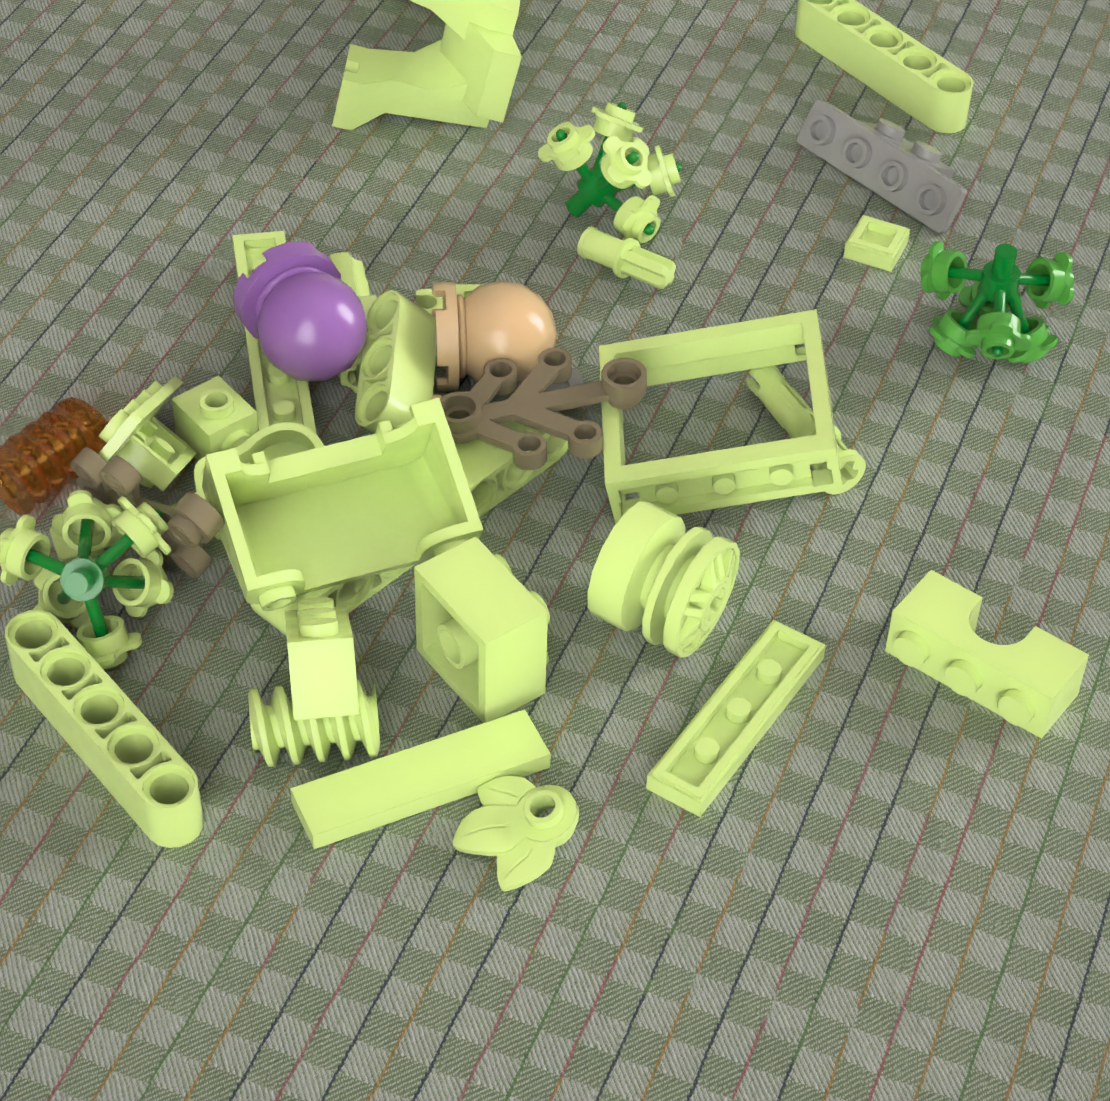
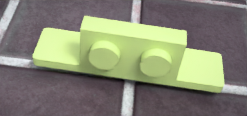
M176 376L164 386L155 380L135 400L132 399L124 409H120L99 434V437L107 443L99 452V455L107 463L114 456L118 455L139 472L142 477L140 484L148 488H152L155 485L162 492L165 491L198 453L156 419V416L184 383Z

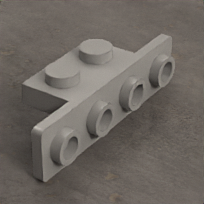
M817 99L797 137L798 144L937 233H946L967 194V190L951 180L956 170L940 161L943 155L940 151L923 142L916 141L915 144H912L903 138L906 131L888 120L879 119L877 124L857 121L827 101Z

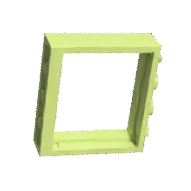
M817 309L599 346L600 380L601 371L609 361L618 358H631L645 366L647 386L807 360L816 428L815 435L625 465L623 410L614 408L608 401L601 402L605 487L615 524L629 508L638 502H649L678 515L843 489ZM804 344L805 347L795 348V345ZM827 462V468L811 471V464ZM639 493L640 498L626 500L625 494Z

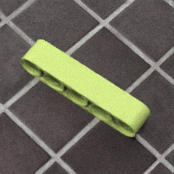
M798 0L794 32L800 41L928 128L945 134L956 133L965 128L974 84L972 78L966 72L856 0Z
M28 610L12 618L5 627V640L13 677L17 685L150 840L159 846L167 848L182 847L194 841L203 829L199 784L194 770L56 616L43 610Z

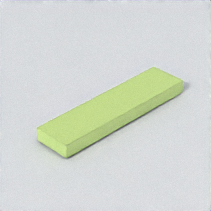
M773 619L648 773L646 789L701 817L822 662L826 645Z
M524 709L290 788L291 802L313 848L317 849L476 794L480 785L494 778L502 776L525 777L550 768L551 754Z

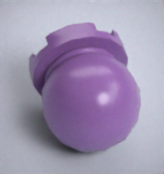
M287 242L266 250L262 253L266 261L256 267L249 278L242 273L238 278L233 294L235 313L251 335L259 339L264 355L273 366L296 381L325 382L350 369L365 344L368 332L365 312L359 297L350 286L341 280V274L326 254L317 251L313 244L309 242Z

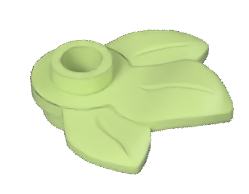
M518 776L494 778L478 787V796L483 807L473 810L463 818L456 830L453 846L457 851L464 853L497 856V878L501 890L505 892L517 889L538 878L550 868L553 863L555 848L567 842L575 832L579 819L578 805L568 790L557 785L536 787L525 778ZM554 809L552 813L546 817H537L539 814L546 810Z

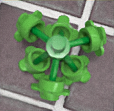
M934 241L930 245L928 254L924 257L921 264L922 289L926 293L935 292L940 300H946L950 294H956L960 291L959 302L963 307L967 308L965 313L955 309H948L943 316L936 315L934 317V324L929 328V332L934 336L935 344L942 351L954 357L962 355L973 359L976 355L974 349L979 347L981 348V353L991 359L1007 358L1012 363H1030L1041 359L1047 354L1048 350L1058 344V339L1056 335H1049L1050 328L1048 325H1045L1041 317H1025L1021 306L1022 296L1018 292L1019 285H1025L1028 296L1034 300L1035 305L1040 309H1047L1051 303L1058 302L1060 305L1069 304L1074 297V275L1071 270L1073 261L1071 256L1066 252H1058L1055 258L1052 259L1040 256L1030 263L1026 273H1021L1019 267L1015 265L1017 249L1010 244H1000L995 249L993 261L986 263L983 270L967 268V260L962 252L951 248L947 250L944 248L943 242ZM965 280L975 281L973 286L963 287ZM976 316H978L977 323L974 321Z

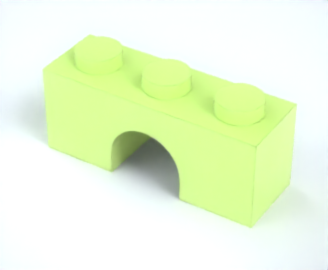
M930 570L892 611L885 651L898 658L904 664L914 667L945 684L957 694L970 698L1002 716L1009 723L1019 726L1042 739L1078 696L1089 654L1037 626L1023 640L1015 644L998 645L983 640L975 634L983 597Z
M310 598L297 601V610L285 611L294 720L360 715L354 639L346 606H334L333 598Z

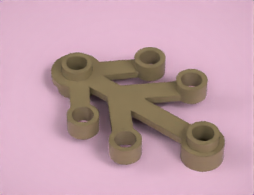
M553 347L539 354L538 364L519 387L517 365L509 359L499 358L485 365L484 375L469 392H452L441 397L440 401L455 444H464L477 439L512 452L513 462L518 468L536 470L544 466L547 461L546 439L539 433H520L500 423L516 421L567 440L569 452L573 456L582 459L593 458L603 448L602 428L593 421H578L556 412L606 401L617 409L626 410L634 408L640 403L647 392L646 368L635 359L618 358L604 365L600 381L545 392L551 384L564 383L572 376L571 354L565 349ZM514 392L508 400L490 403L495 395H508Z
M85 447L72 460L70 466L79 476L76 479L79 489L90 492L93 498L102 501L106 505L116 504L121 507L117 500L124 496L135 508L141 503L146 502L153 509H158L162 512V519L169 529L161 537L172 550L166 555L158 547L156 548L163 555V568L167 569L175 562L185 573L198 579L212 564L210 556L198 544L200 542L207 544L224 526V520L217 510L205 499L193 492H187L174 507L141 498L139 484L142 482L141 475L130 463L119 456H114L107 463L95 451Z

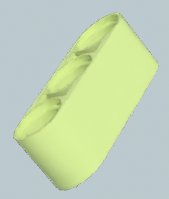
M394 290L381 294L372 304L366 318L368 332L362 348L355 420L358 425L373 434L376 433L379 422L390 420L393 428L398 424L409 422L412 419L409 410L410 405L432 400L437 356L435 316Z

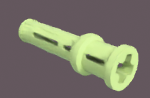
M775 365L751 369L749 374L754 379L746 378L747 387L762 401L766 409L791 438L815 435L816 428L812 409L785 380L779 369ZM835 425L843 489L825 491L832 495L844 493L854 487L860 481L866 469L863 457L857 451L848 449L842 443L841 432ZM827 462L811 464L810 466L814 470L827 468Z

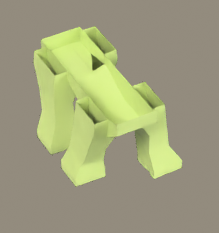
M409 0L431 9L445 22L441 40L415 52L369 49L350 44L333 119V127L352 131L370 120L388 113L487 128L489 120L503 123L522 56L512 36L519 13L520 0Z

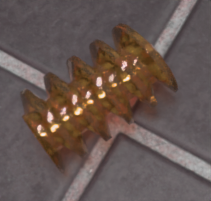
M70 397L61 400L54 409L44 412L38 421L27 424L21 433L11 435L4 445H0V498L17 514L28 515L34 509L33 501L45 503L51 496L50 489L61 491L68 484L67 477L77 479L79 476L73 471L70 463L85 447L99 454L107 444L99 437L101 431L108 424L106 419L85 401Z

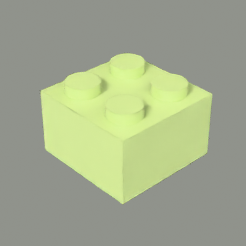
M475 536L414 567L416 650L482 723L503 717L546 693V665L549 663L547 652V630L550 623L549 610L538 593L534 591L529 592L518 581L501 555H493Z

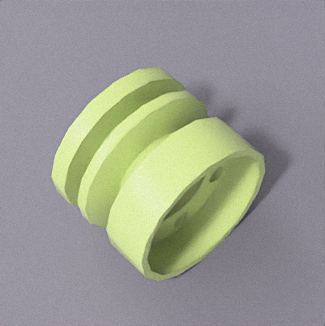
M638 502L629 508L615 524L601 548L587 591L588 609L593 616L624 631H633L642 625V634L647 642L653 645L663 644L668 652L680 658L689 657L709 636L725 609L737 576L740 550L737 543L725 537L713 538L711 532L703 527H693L685 533V524L681 517L649 502Z

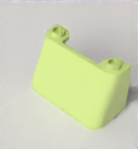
M440 398L411 404L409 410L412 419L409 422L398 424L394 428L390 420L379 422L375 434L266 460L264 451L251 455L250 464L242 463L236 447L206 455L202 489L206 501L217 510L224 520V526L218 533L247 603L260 604L263 611L281 609L293 604L297 600V595L422 563L475 536L478 539L480 538L484 529Z

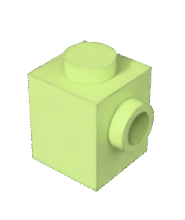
M219 375L171 399L176 435L198 452L195 455L198 461L207 454L237 448L258 431L257 411Z

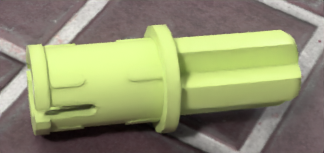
M591 226L582 233L577 246L578 255L613 269L614 275L623 279L630 276L659 289H664L667 285H671L675 278L676 265L672 260L641 248L639 241L633 238H628L624 241Z

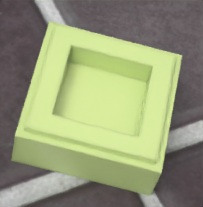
M862 215L845 243L843 258L892 272L908 244L910 229Z

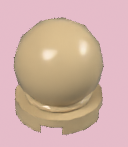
M507 281L479 285L463 298L461 294H456L455 282L432 283V297H443V309H432V315L435 316L436 363L437 367L445 366V377H435L436 392H458L459 378L463 379L466 375L478 382L484 375L485 365L499 358L509 359L517 365L518 382L522 383L538 364L539 354L548 348L555 347L557 331L553 313L539 294L523 284Z

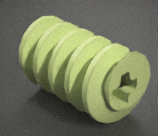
M357 679L360 715L294 720L292 703H290L282 686L274 687L270 705H264L257 688H249L248 701L253 758L256 750H260L268 767H275L281 748H286L293 764L299 765L302 763L306 746L311 745L319 763L327 761L331 744L337 743L344 760H351L357 741L363 742L370 758H376L380 748L375 682L371 695L366 696L360 681Z

